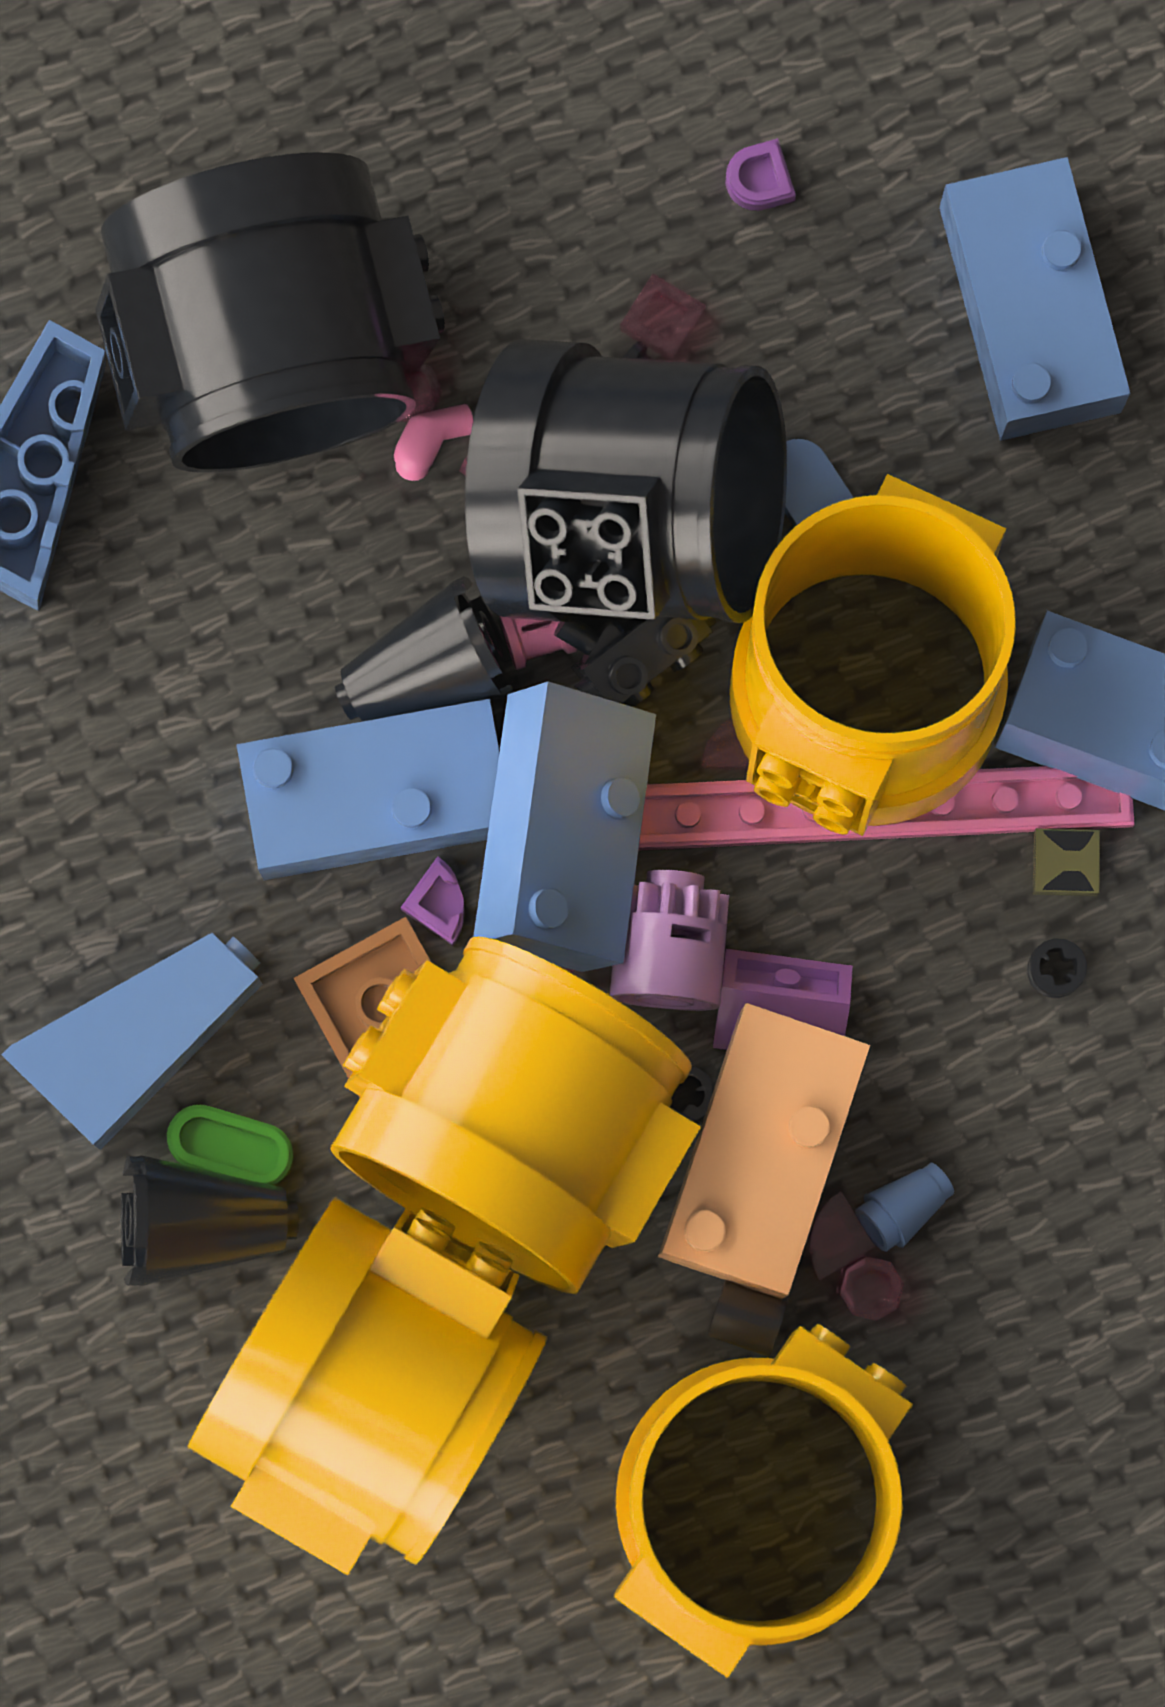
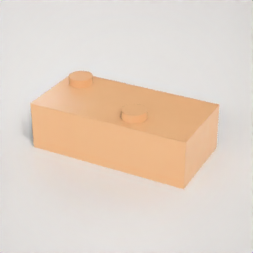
M745 1003L734 1027L658 1255L659 1258L780 1299L789 1295L870 1045Z

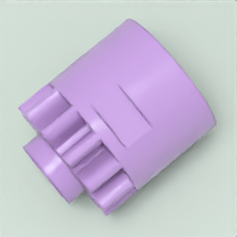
M677 870L648 871L646 882H639V885L634 884L624 963L612 966L610 997L621 1003L643 1007L689 1011L720 1008L729 895L720 894L719 890H704L705 877L700 874Z

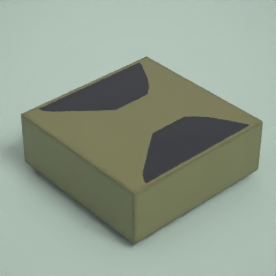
M1035 829L1033 895L1097 896L1100 884V830Z

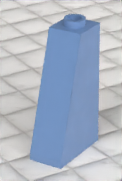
M210 933L12 1044L2 1056L94 1146L101 1150L263 985L258 976L253 972L260 962L235 937H232L226 944H223L213 933Z

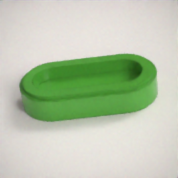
M192 1105L178 1112L168 1127L167 1143L173 1157L182 1165L274 1186L281 1183L289 1175L293 1167L294 1150L289 1138L282 1130L271 1124L207 1105Z

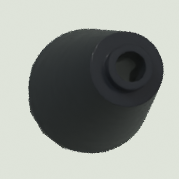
M463 576L451 582L341 669L342 683L335 686V691L345 714L350 720L359 717L363 722L484 699H490L491 701L506 698L508 694L519 691L517 675L506 680L499 661L507 663L512 659L488 606L482 596L470 601L465 594L473 585L469 578Z
M143 1155L126 1157L123 1176H133V1193H121L122 1266L135 1267H132L125 1276V1285L144 1286L284 1253L287 1240H296L298 1237L297 1201H287L286 1191L283 1187Z

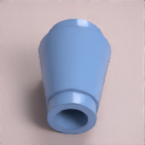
M930 1163L923 1169H918L865 1194V1203L855 1210V1214L866 1235L879 1249L886 1252L895 1245L903 1248L945 1203V1200L954 1194V1188L946 1174L936 1164Z

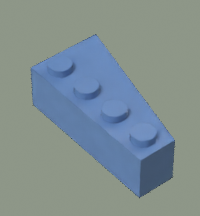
M51 320L46 324L0 405V591L39 611L106 367L105 350Z

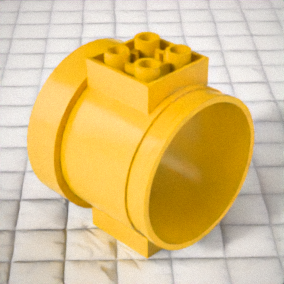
M887 474L877 495L856 497L827 506L807 517L783 538L766 563L760 577L753 616L743 623L734 651L730 680L732 721L737 738L749 760L746 781L755 785L754 791L756 794L778 806L788 807L791 803L812 814L813 819L819 825L832 832L846 835L851 830L863 836L868 826L895 824L934 810L955 796L970 782L982 766L991 749L1002 720L1007 698V664L1014 643L1015 608L1007 577L997 559L1006 528ZM851 575H875L901 580L917 586L948 606L966 625L976 641L982 659L984 686L966 706L955 714L925 728L901 733H874L849 728L822 716L806 705L792 691L773 661L765 631L775 615L791 598L822 581Z
M473 937L463 951L464 957L457 969L450 972V974L426 960L414 973L404 968L399 977H395L376 1009L386 1015L379 1029L370 1025L367 1031L360 1035L343 1064L344 1067L353 1071L344 1087L361 1097L330 1149L335 1157L348 1169L403 1208L410 1210L416 1215L421 1208L428 1209L453 1224L456 1229L452 1236L474 1249L478 1242H483L507 1255L513 1261L509 1269L555 1290L577 1294L605 1245L615 1248L635 1242L701 1128L696 1123L669 1108L672 1104L671 1097L678 1085L686 1080L692 1065L687 1056L653 1025L586 981L515 946L486 937Z
M334 1197L228 1372L192 1436L188 1448L245 1481L231 1505L232 1508L348 1575L369 1539L380 1545L385 1543L404 1554L403 1558L417 1565L453 1511L501 1429L544 1348L547 1336L537 1330L533 1332L513 1321V1316L504 1312L513 1295L520 1275L509 1269L513 1261L498 1249L483 1242H478L474 1249L452 1236L456 1229L453 1224L425 1208H421L417 1215L405 1209L395 1227L391 1230Z
M819 1324L813 1327L810 1332L801 1326L794 1330L775 1359L742 1358L729 1360L698 1370L677 1382L662 1394L641 1418L628 1441L620 1463L616 1484L617 1525L623 1548L632 1568L613 1594L614 1598L727 1678L749 1645H773L803 1639L824 1630L852 1611L865 1598L880 1578L888 1564L897 1540L902 1513V1493L896 1461L888 1440L913 1404L900 1396L906 1387L902 1381L875 1363H872L871 1366L868 1365L865 1370L844 1357L850 1346ZM748 1381H767L798 1388L820 1399L836 1411L856 1434L865 1450L871 1466L876 1492V1513L871 1538L863 1558L849 1579L833 1595L810 1610L795 1616L770 1621H745L722 1616L701 1607L681 1593L662 1570L653 1553L647 1537L642 1509V1490L649 1457L659 1436L671 1419L685 1405L706 1392L721 1386Z

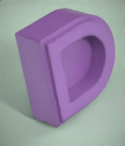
M778 139L746 147L738 151L730 160L726 171V188L730 197L739 206L758 211L795 201L796 194Z

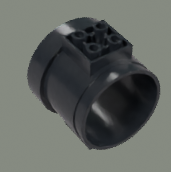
M311 152L269 156L237 162L199 172L155 188L124 204L104 221L101 227V235L111 273H108L95 311L125 430L162 424L168 432L171 443L169 452L172 464L177 469L188 472L235 471L267 466L335 449L385 430L406 418L415 409L416 402L413 390L408 386L405 374L418 372L439 341V333H443L445 329L443 309L438 296H429L423 272H427L429 269V258L422 235H413L409 215L382 220L369 168L363 160L346 154Z
M520 339L506 346L492 365L479 397L471 430L466 467L465 521L468 550L476 584L487 606L501 617L571 622L582 614L654 620L659 616L706 620L713 617L725 622L735 623L748 621L753 616L760 577L766 563L781 541L786 504V431L779 393L771 375L763 367L755 365H742L737 368H731L719 363L602 357L601 353L594 346L582 342Z

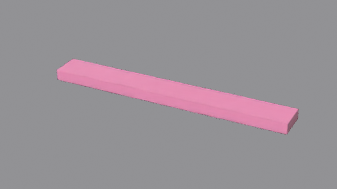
M1047 766L979 769L970 782L943 805L907 821L880 826H868L864 835L861 836L851 830L846 835L832 832L819 825L813 819L812 814L791 803L788 807L770 803L756 794L754 791L755 785L746 780L649 784L646 788L638 850L1034 832L1035 829L1085 830L1127 828L1135 825L1133 798L1121 792L1119 794L1076 778L1078 776Z

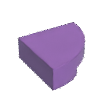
M437 856L403 903L401 910L454 946L464 923V898L454 872Z

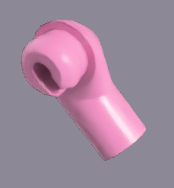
M463 404L420 413L409 419L394 452L396 471L402 478L410 481L423 479L428 474L444 440L471 435L473 417L468 405Z

